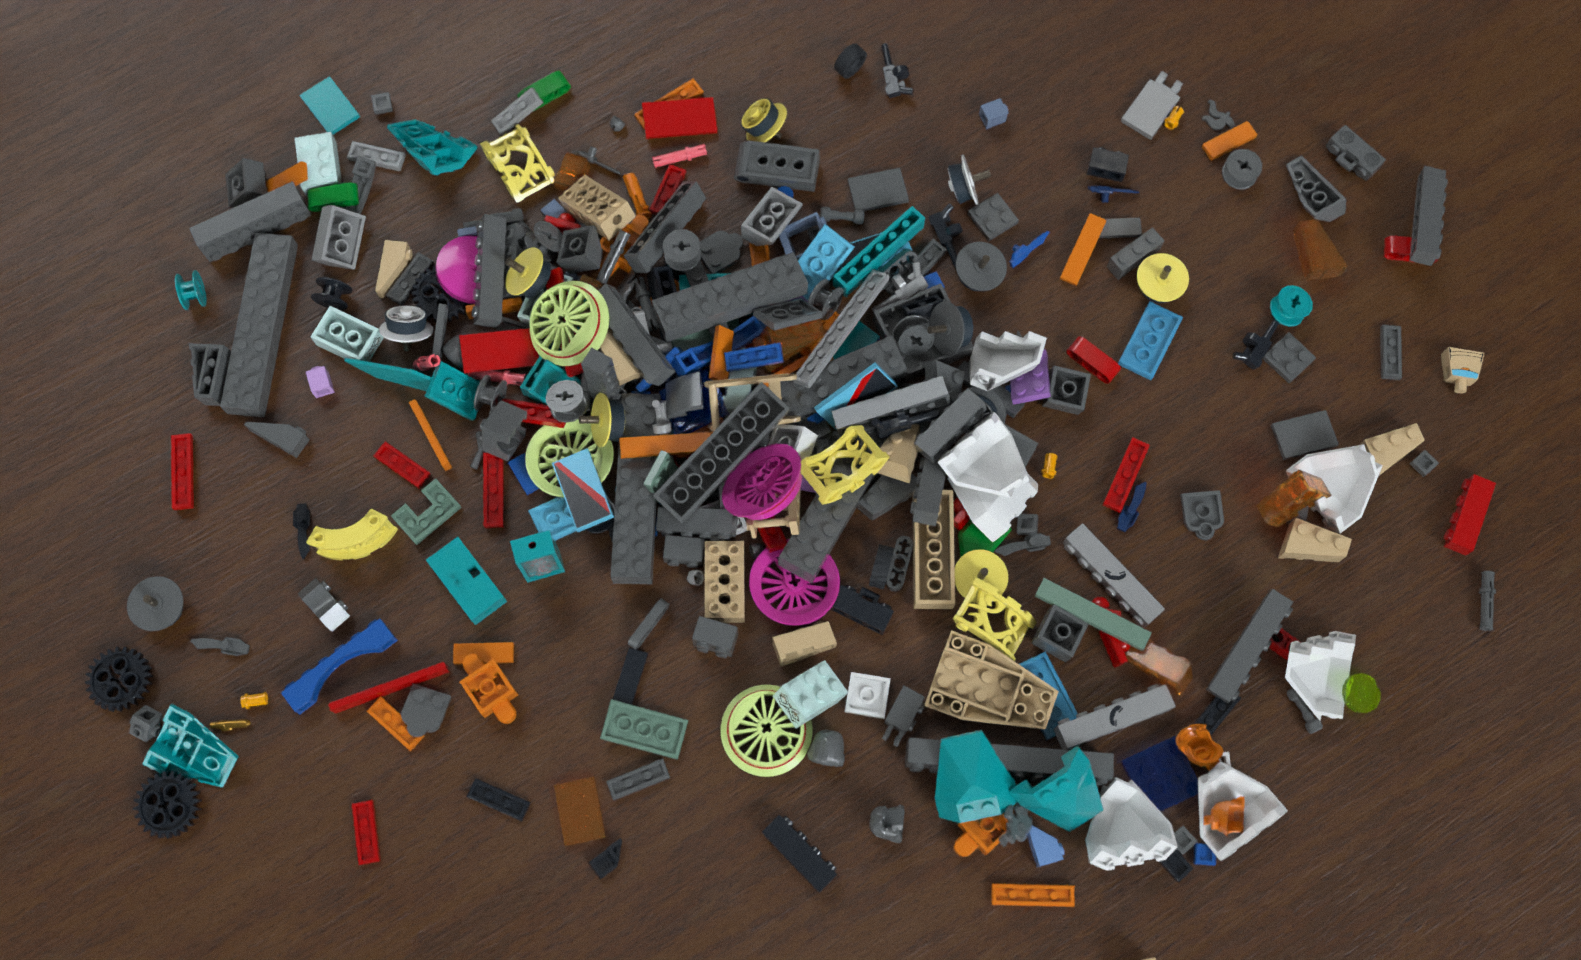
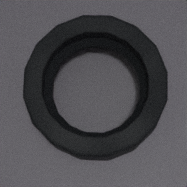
M853 43L838 56L834 69L843 78H850L863 66L867 53L857 43Z

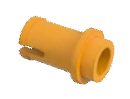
M1174 106L1169 117L1165 118V126L1168 129H1174L1178 126V121L1184 113L1181 107L1177 112L1179 106Z
M1045 454L1044 468L1041 470L1044 478L1052 479L1056 475V454Z
M267 692L252 695L245 693L244 696H241L242 708L250 709L251 706L268 704Z

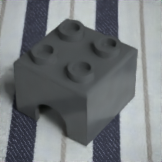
M502 400L499 401L497 406H492L489 417L483 419L480 424L482 434L479 440L482 442V450L508 461L526 436V428L521 427V422L523 419H527V411Z

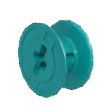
M194 270L192 280L184 282L180 274H176L175 288L184 310L189 309V300L198 299L199 303L205 307L207 304L206 291L198 271Z
M1294 285L1282 288L1279 294L1270 302L1272 316L1280 324L1288 327L1300 324L1304 317L1310 314L1313 307L1309 294L1301 287Z

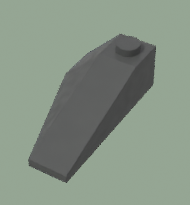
M1302 155L1286 164L1304 209L1314 219L1331 222L1345 214L1346 198Z

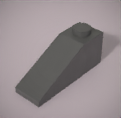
M246 422L244 424L249 431L295 458L299 456L310 440L305 435L306 431L299 426L294 428L289 424Z

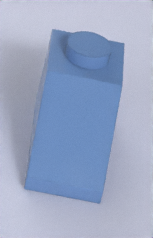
M1032 826L1031 830L1027 833V838L1036 867L1063 860L1062 855H1065L1062 844L1058 843L1056 838Z

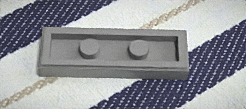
M531 87L491 121L499 134L503 136L539 107L543 101L536 90Z
M353 141L347 158L348 160L356 161L358 156L375 161L378 167L401 171L406 155L403 152Z

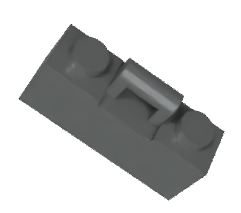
M1346 125L1335 133L1325 146L1332 154L1337 156L1336 161L1348 172L1353 169L1356 175L1365 181L1376 173L1386 161L1384 157Z

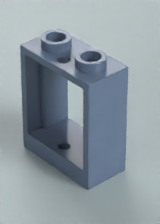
M816 212L787 225L779 235L785 253L794 252L797 260H799L802 254L796 255L790 237L816 225L821 230L824 224L827 225L825 218L820 217Z

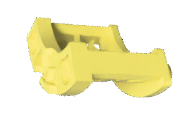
M519 124L515 126V130L490 143L488 141L480 143L487 159L496 170L503 173L504 176L501 179L512 199L517 203L528 195L555 182L553 178L555 176L554 171L550 166L547 167L530 139L527 129L525 127L522 128ZM504 151H507V154H506L505 157H500V155H502V154L505 155ZM510 151H521L528 154L525 170L516 165L505 166L510 160ZM514 171L518 172L515 177L511 175ZM541 171L545 176V180L535 184L530 179V175L534 179H539L536 172ZM528 182L531 187L520 192Z
M862 425L850 426L833 445L816 455L804 458L801 461V474L820 496L818 500L821 504H828L841 499V494L849 490L852 493L864 485L865 482L863 480L871 473L875 475L888 461L890 456L877 446ZM858 436H859V437L862 439V441L864 442V444H863V446L861 447L860 450H858V449H859V441H858V440H857V443H856L855 445H852V443L857 439ZM867 447L872 451V454L865 452ZM854 458L851 465L852 474L850 476L842 473L831 474L836 459ZM858 462L859 465L862 464V466L859 469L856 468Z
M370 509L360 521L346 528L325 529L316 526L308 538L307 544L318 549L317 554L325 558L355 560L368 556L371 552L382 548L391 540L398 528L391 524L387 516Z
M976 577L968 595L957 614L953 617L957 624L956 627L964 632L968 630L1015 661L1014 654L1029 627L1033 629L1037 622L1028 611L1021 610V605L1010 596L1004 598L1001 593H998L999 589ZM978 592L977 604H970ZM992 601L995 602L996 606L994 609L987 608V606H992ZM968 607L978 609V613L972 612L968 614L974 617L973 622L963 618ZM1005 609L1004 619L1008 629L1001 632H993L987 613H999Z

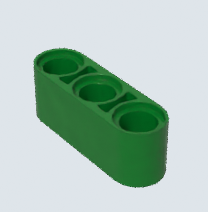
M555 71L521 90L517 98L533 87L543 101L535 109L537 110L567 93L571 85L561 71Z
M342 183L309 189L307 191L308 209L318 212L322 211V207L325 206L349 207L359 204L358 185L356 183Z

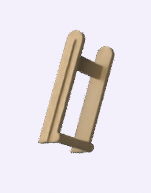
M786 373L705 381L704 386L709 388L712 424H708V428L710 431H715L722 424L719 420L716 387L758 384L761 382L768 383L769 389L782 400L780 381L797 379V374ZM786 416L778 425L799 422L801 417Z

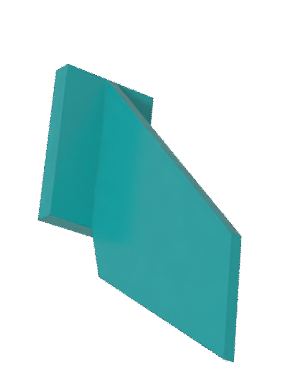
M345 358L344 360L376 378L426 391L425 397L469 420H475L478 410L474 409V399L480 382L442 361L435 367L433 375L430 377L412 369Z

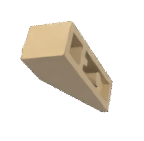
M385 240L375 290L379 298L383 299L407 268L409 260L412 259L413 252L407 242Z

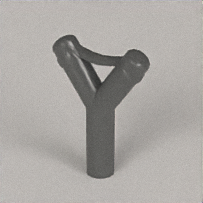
M482 431L476 432L478 451L470 465L475 470L478 469L483 459V453H486L482 450V442L479 440Z

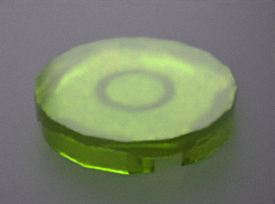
M1359 673L1351 675L1345 680L1342 687V696L1348 708L1357 713H1367L1377 708L1381 692L1380 688H1377V682L1368 674Z

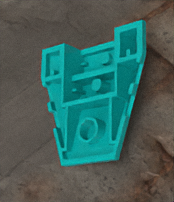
M416 119L387 125L389 131L420 166L432 175L461 169L478 147L461 136L454 138L450 136V132L444 131V133L435 130V126Z
M171 704L163 719L165 723L156 742L149 749L142 764L160 774L163 771H169V773L177 771V775L180 773L185 774L184 779L187 777L195 778L201 783L223 787L239 756L191 713Z
M982 730L941 739L935 803L939 818L963 823L1001 815L1008 806H1013L1017 803L1016 799L1009 792V790L1016 786L1015 780L995 753L994 748Z
M1079 746L1061 756L1064 768L1035 787H1032L1025 780L1009 790L1010 794L1022 807L1069 832L1104 810L1090 761Z

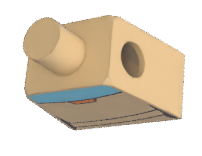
M1448 347L1441 354L1444 381L1455 384L1454 392L1466 393L1467 386H1471L1478 380L1484 353Z

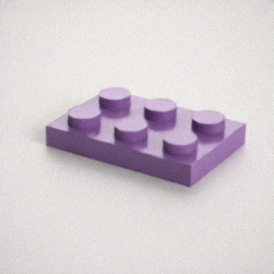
M1046 349L1043 350L1040 363L1033 370L1010 380L1013 405L1051 397Z

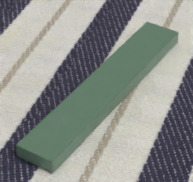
M1045 578L1035 594V597L1052 606L1055 604L1087 622L1089 625L1140 651L1144 650L1151 636V632Z

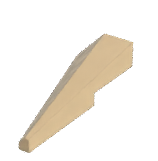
M587 309L586 311L582 312L581 314L589 313V312H591V311H590L589 309ZM608 328L605 340L599 350L601 353L612 358L619 386L635 378L637 380L642 378L643 372L632 363L634 361L633 358L622 349L623 344L612 335L613 331Z

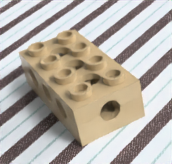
M586 175L578 179L573 186L558 198L567 213L586 226L594 225L597 233L607 240L614 237L620 229L624 228L636 217L625 199Z
M705 541V618L722 623H745L744 541ZM723 560H727L730 562L726 566L720 564V562ZM723 579H728L730 581L727 585H722L720 583V581ZM728 598L730 601L727 604H722L720 600Z

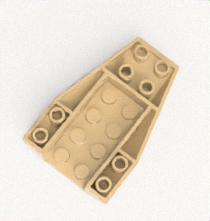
M951 630L924 706L966 721L1046 729L1059 691L991 645Z

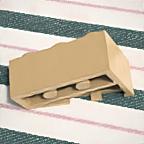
M1415 423L1366 439L1359 445L1364 444L1366 452L1374 456L1375 462L1383 465L1379 473L1380 476L1424 441V437L1418 424Z
M913 424L911 429L891 434L880 449L886 452L890 458L877 473L910 484V476L914 470V462L919 452L914 444L915 439L920 434V426L918 424Z
M1295 518L1288 525L1278 558L1340 562L1347 556L1352 539Z
M818 621L810 627H802L793 632L773 637V647L781 667L830 650L837 645L829 621Z

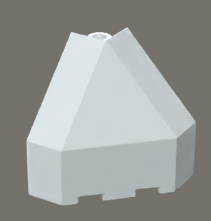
M1006 331L1000 338L981 332L975 340L969 360L970 385L989 391L1033 370L1040 363L1047 338L1030 331L1023 338Z
M993 412L979 421L971 432L962 436L955 443L954 448L944 452L938 463L957 486L1012 497L1014 490L1030 481L1012 434L998 415Z
M1363 444L1307 454L1288 468L1286 473L1294 490L1299 489L1306 497L1304 501L1313 512L1317 510L1324 518L1322 522L1325 526L1340 534L1362 517L1383 465L1375 462L1374 456L1366 452L1365 445Z
M1029 474L1030 481L1015 489L1012 497L957 486L948 478L972 522L992 543L1008 531L1011 527L1010 521L1018 517L1027 506L1025 504L1026 500L1030 497L1033 498L1038 492V484Z
M1334 631L1330 632L1327 637L1318 635L1307 638V641L1303 643L1299 641L1291 642L1285 678L1319 721H1321V715L1333 719L1343 718L1349 672L1356 635Z
M1221 761L1207 774L1198 777L1200 837L1220 861L1232 855L1242 845L1247 844L1259 835L1262 830L1271 826L1288 811L1267 786ZM1245 796L1244 830L1242 834L1234 832L1229 833L1228 837H1226L1222 832L1216 829L1212 830L1211 824L1203 825L1204 816L1211 815V809L1216 803L1231 801L1233 798Z
M1116 777L1108 786H1102L1100 799L1104 810L1092 818L1085 840L1091 864L1104 870H1112L1117 865L1127 864V867L1144 864V860L1155 858L1156 861H1162L1177 848L1172 824L1132 779L1126 782Z

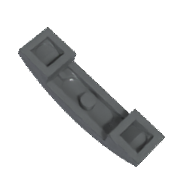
M358 156L352 171L354 177L351 183L358 185L359 204L349 207L339 206V208L361 214L372 185L376 167L375 161Z

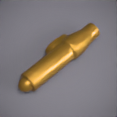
M247 719L220 720L211 722L210 728L230 731L233 728L248 727L251 722Z

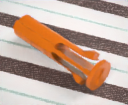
M634 173L625 174L623 179L636 209V216L643 215L650 219L652 213L648 211L649 206L644 200L637 177Z

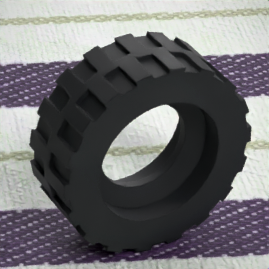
M879 544L869 586L884 590L895 548Z

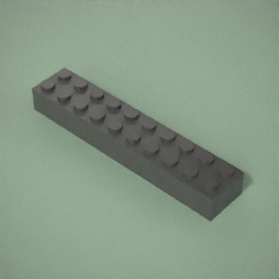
M255 233L220 405L227 414L265 417L298 248L292 236Z
M622 393L621 402L625 411V428L622 438L659 435L653 433L652 425L657 424V418L652 402L654 400L661 401L660 394ZM620 442L618 449L611 579L613 584H653L657 501L653 497L654 493L649 492L644 482L658 456L621 458Z
M876 429L866 432L879 448L891 435L888 434L886 437L879 438ZM858 436L857 439L852 443V445H855V444L857 443V440H858V441H859V449H858V450H860L861 447L863 446L864 442H863L862 439ZM867 447L865 452L872 454V451ZM838 458L831 474L842 473L850 476L852 474L851 465L854 458ZM858 462L856 468L859 469L862 466V464L859 465ZM871 473L863 480L865 484L852 493L849 490L841 494V499L822 505L818 500L820 496L816 494L800 521L799 534L791 536L779 556L778 565L813 583L875 475Z
M909 738L906 743L905 767L910 768L909 771L922 772V769H930V773H938L941 740ZM991 744L1014 780H1022L1023 777H1031V781L1047 779L1065 767L1061 756L1070 751ZM1083 751L1090 761L1097 786H1103V784H1107L1108 781L1113 779L1114 754Z

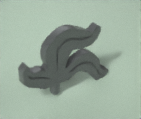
M1209 100L1210 116H1203L1202 121H1206L1213 130H1222L1225 124L1230 127L1229 130L1233 129L1235 123L1229 116L1230 112L1228 111L1226 114L1218 112L1215 101Z

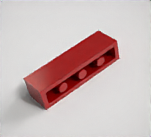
M1475 474L1463 481L1461 489H1463L1462 494L1455 503V506H1457L1456 512L1451 515L1449 521L1451 523L1450 529L1444 535V540H1446L1444 547L1465 556L1474 551L1496 485L1495 482Z

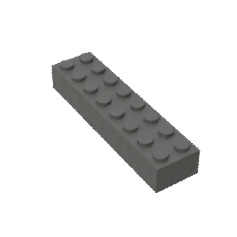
M794 252L654 299L652 300V308L667 343L754 313L755 309L782 303L807 294L808 282Z
M893 336L830 361L810 389L794 383L793 380L780 382L782 401L790 408V412L786 416H800L801 420L817 413L814 408L816 405L874 362L894 381L909 376ZM793 422V423H791V424H785V425H793V424L798 423V422Z
M761 382L660 487L653 497L683 524L790 412V408Z

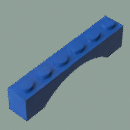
M752 316L732 330L734 331L732 351L740 350L775 330H772ZM713 341L690 348L675 356L671 365L677 375L681 377L695 373L711 365Z
M381 619L373 620L364 631L354 634L348 643L338 646L334 650L335 653L331 656L322 658L315 668L306 670L299 680L286 685L285 690L281 694L294 712L302 714L317 702L319 692L325 681L341 664L359 655L382 653L397 642L398 639Z

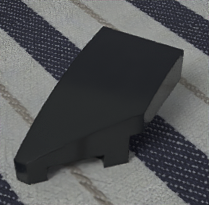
M621 838L589 861V866L599 880L618 867L622 845Z

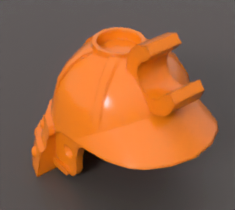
M1206 724L1189 725L1182 729L1176 737L1178 749L1186 755L1191 763L1200 767L1206 766L1210 771L1220 762L1218 759L1221 758L1224 750L1221 745L1212 740L1210 733L1206 729Z
M1245 796L1233 798L1231 801L1216 803L1211 809V815L1204 816L1203 825L1211 824L1212 830L1216 829L1226 837H1228L1229 833L1234 832L1242 834L1244 830Z

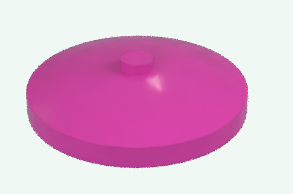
M474 235L461 236L449 241L439 252L436 261V276L441 287L453 298L470 304H475L473 291L476 289L474 274L477 271V265L474 264L476 254H478V248L475 247L478 236Z

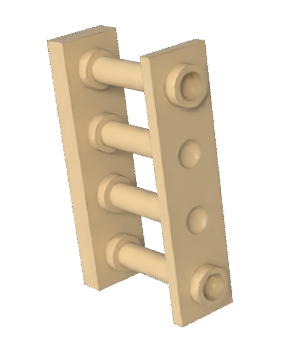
M801 486L793 501L782 510L789 513L785 518L746 519L747 531H751L752 538H756L757 528L785 525L790 527L791 535L799 534Z

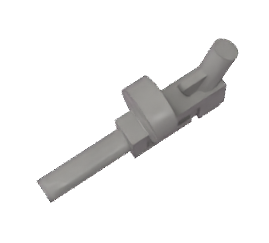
M920 262L912 263L913 273L907 276L911 280L908 284L905 283L899 274L891 278L897 291L893 292L894 295L872 308L873 312L897 301L905 300L916 292H921L928 288L926 280L921 275Z
M654 400L652 406L655 408L657 424L652 425L653 433L670 435L672 429L671 423L667 418L666 400Z

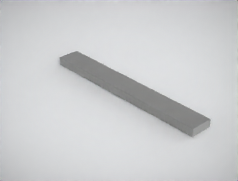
M874 269L871 271L796 373L797 379L793 380L794 383L810 389L890 279L888 274Z

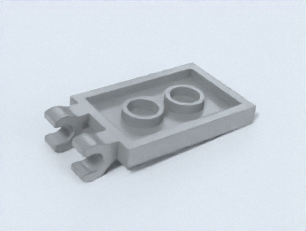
M1161 71L1155 82L1151 79L1148 81L1121 119L1122 123L1150 140L1178 103L1180 97L1177 94L1183 85L1178 80L1172 88L1164 85L1163 83L1168 74Z

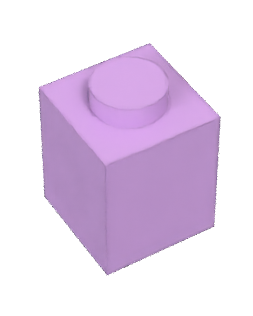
M316 366L306 371L311 392L316 398L335 393L329 372L325 366Z

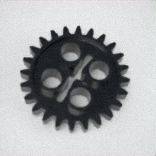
M433 265V271L426 268V275L420 273L421 279L415 278L418 285H412L413 290H415L411 292L412 297H415L412 299L413 304H416L415 307H419L427 312V320L433 317L434 322H437L439 304L449 306L447 318L450 322H452L453 316L459 319V313L465 315L464 308L466 309L465 306L469 304L453 298L441 287L436 276L435 265ZM427 292H433V295L425 296Z
M125 646L123 649L116 647L115 652L107 649L108 655L100 653V660L93 659L96 665L88 666L92 672L85 674L90 677V680L84 682L90 685L86 692L92 693L89 699L95 700L94 704L101 705L102 709L106 710L108 708L112 712L117 709V711L122 712L123 707L130 710L131 703L137 706L138 698L145 699L142 695L143 692H150L146 689V686L153 684L148 681V678L153 677V674L148 673L152 667L146 665L149 660L143 658L144 655L140 652L137 653V650L133 648L130 650ZM125 661L124 668L120 669V664ZM108 673V678L102 681L103 676ZM136 677L135 683L130 685V680ZM118 689V695L113 697V692Z
M163 771L162 775L155 773V779L148 777L149 784H141L144 790L136 791L140 798L133 800L138 803V806L134 807L133 810H139V813L134 818H141L138 826L146 825L143 831L148 832L151 830L150 836L158 834V838H164V836L172 838L173 834L174 836H180V830L182 832L188 831L186 825L194 826L192 819L199 818L195 811L202 809L197 806V803L202 802V799H196V796L201 792L194 791L197 784H190L192 778L184 779V773H180L177 776V771H171V773ZM173 786L177 788L175 796L171 793ZM154 794H156L158 797V800L155 804L152 802V797ZM180 805L183 807L182 815H179L177 811ZM160 813L164 816L162 823L158 820Z

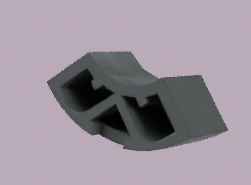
M315 578L298 595L322 623L333 632L350 617L346 611L348 607L341 599L337 601L329 592L331 588L324 580L320 583Z

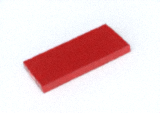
M713 97L642 103L646 139L717 133Z
M530 328L459 335L464 374L534 366L539 358L538 352L531 341Z

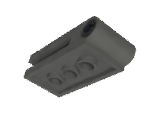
M749 140L741 142L734 179L743 183L773 187L787 186L791 189L815 192L820 151L819 149Z

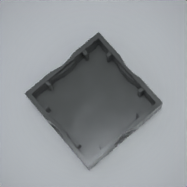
M940 283L923 290L909 299L897 301L875 310L872 320L881 338L885 339L889 336L894 338L893 331L896 324L905 318L902 309L903 305L936 294L943 302H951L942 284ZM894 338L909 375L902 378L904 383L925 375V368H922V362L937 360L948 365L970 356L974 347L970 341L967 346L960 347L956 353L945 355L938 351L933 344L922 355L907 356L901 352Z

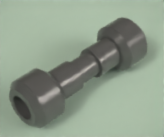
M830 207L821 208L820 217H824L826 222H829L830 219H845L846 221H853L854 224L862 225L864 223L863 210L856 209L854 212H839L831 210Z
M1294 688L1288 690L1286 694L1290 701H1294L1302 712L1306 722L1305 728L1308 733L1313 734L1323 728L1321 721L1317 718L1315 719L1313 713Z

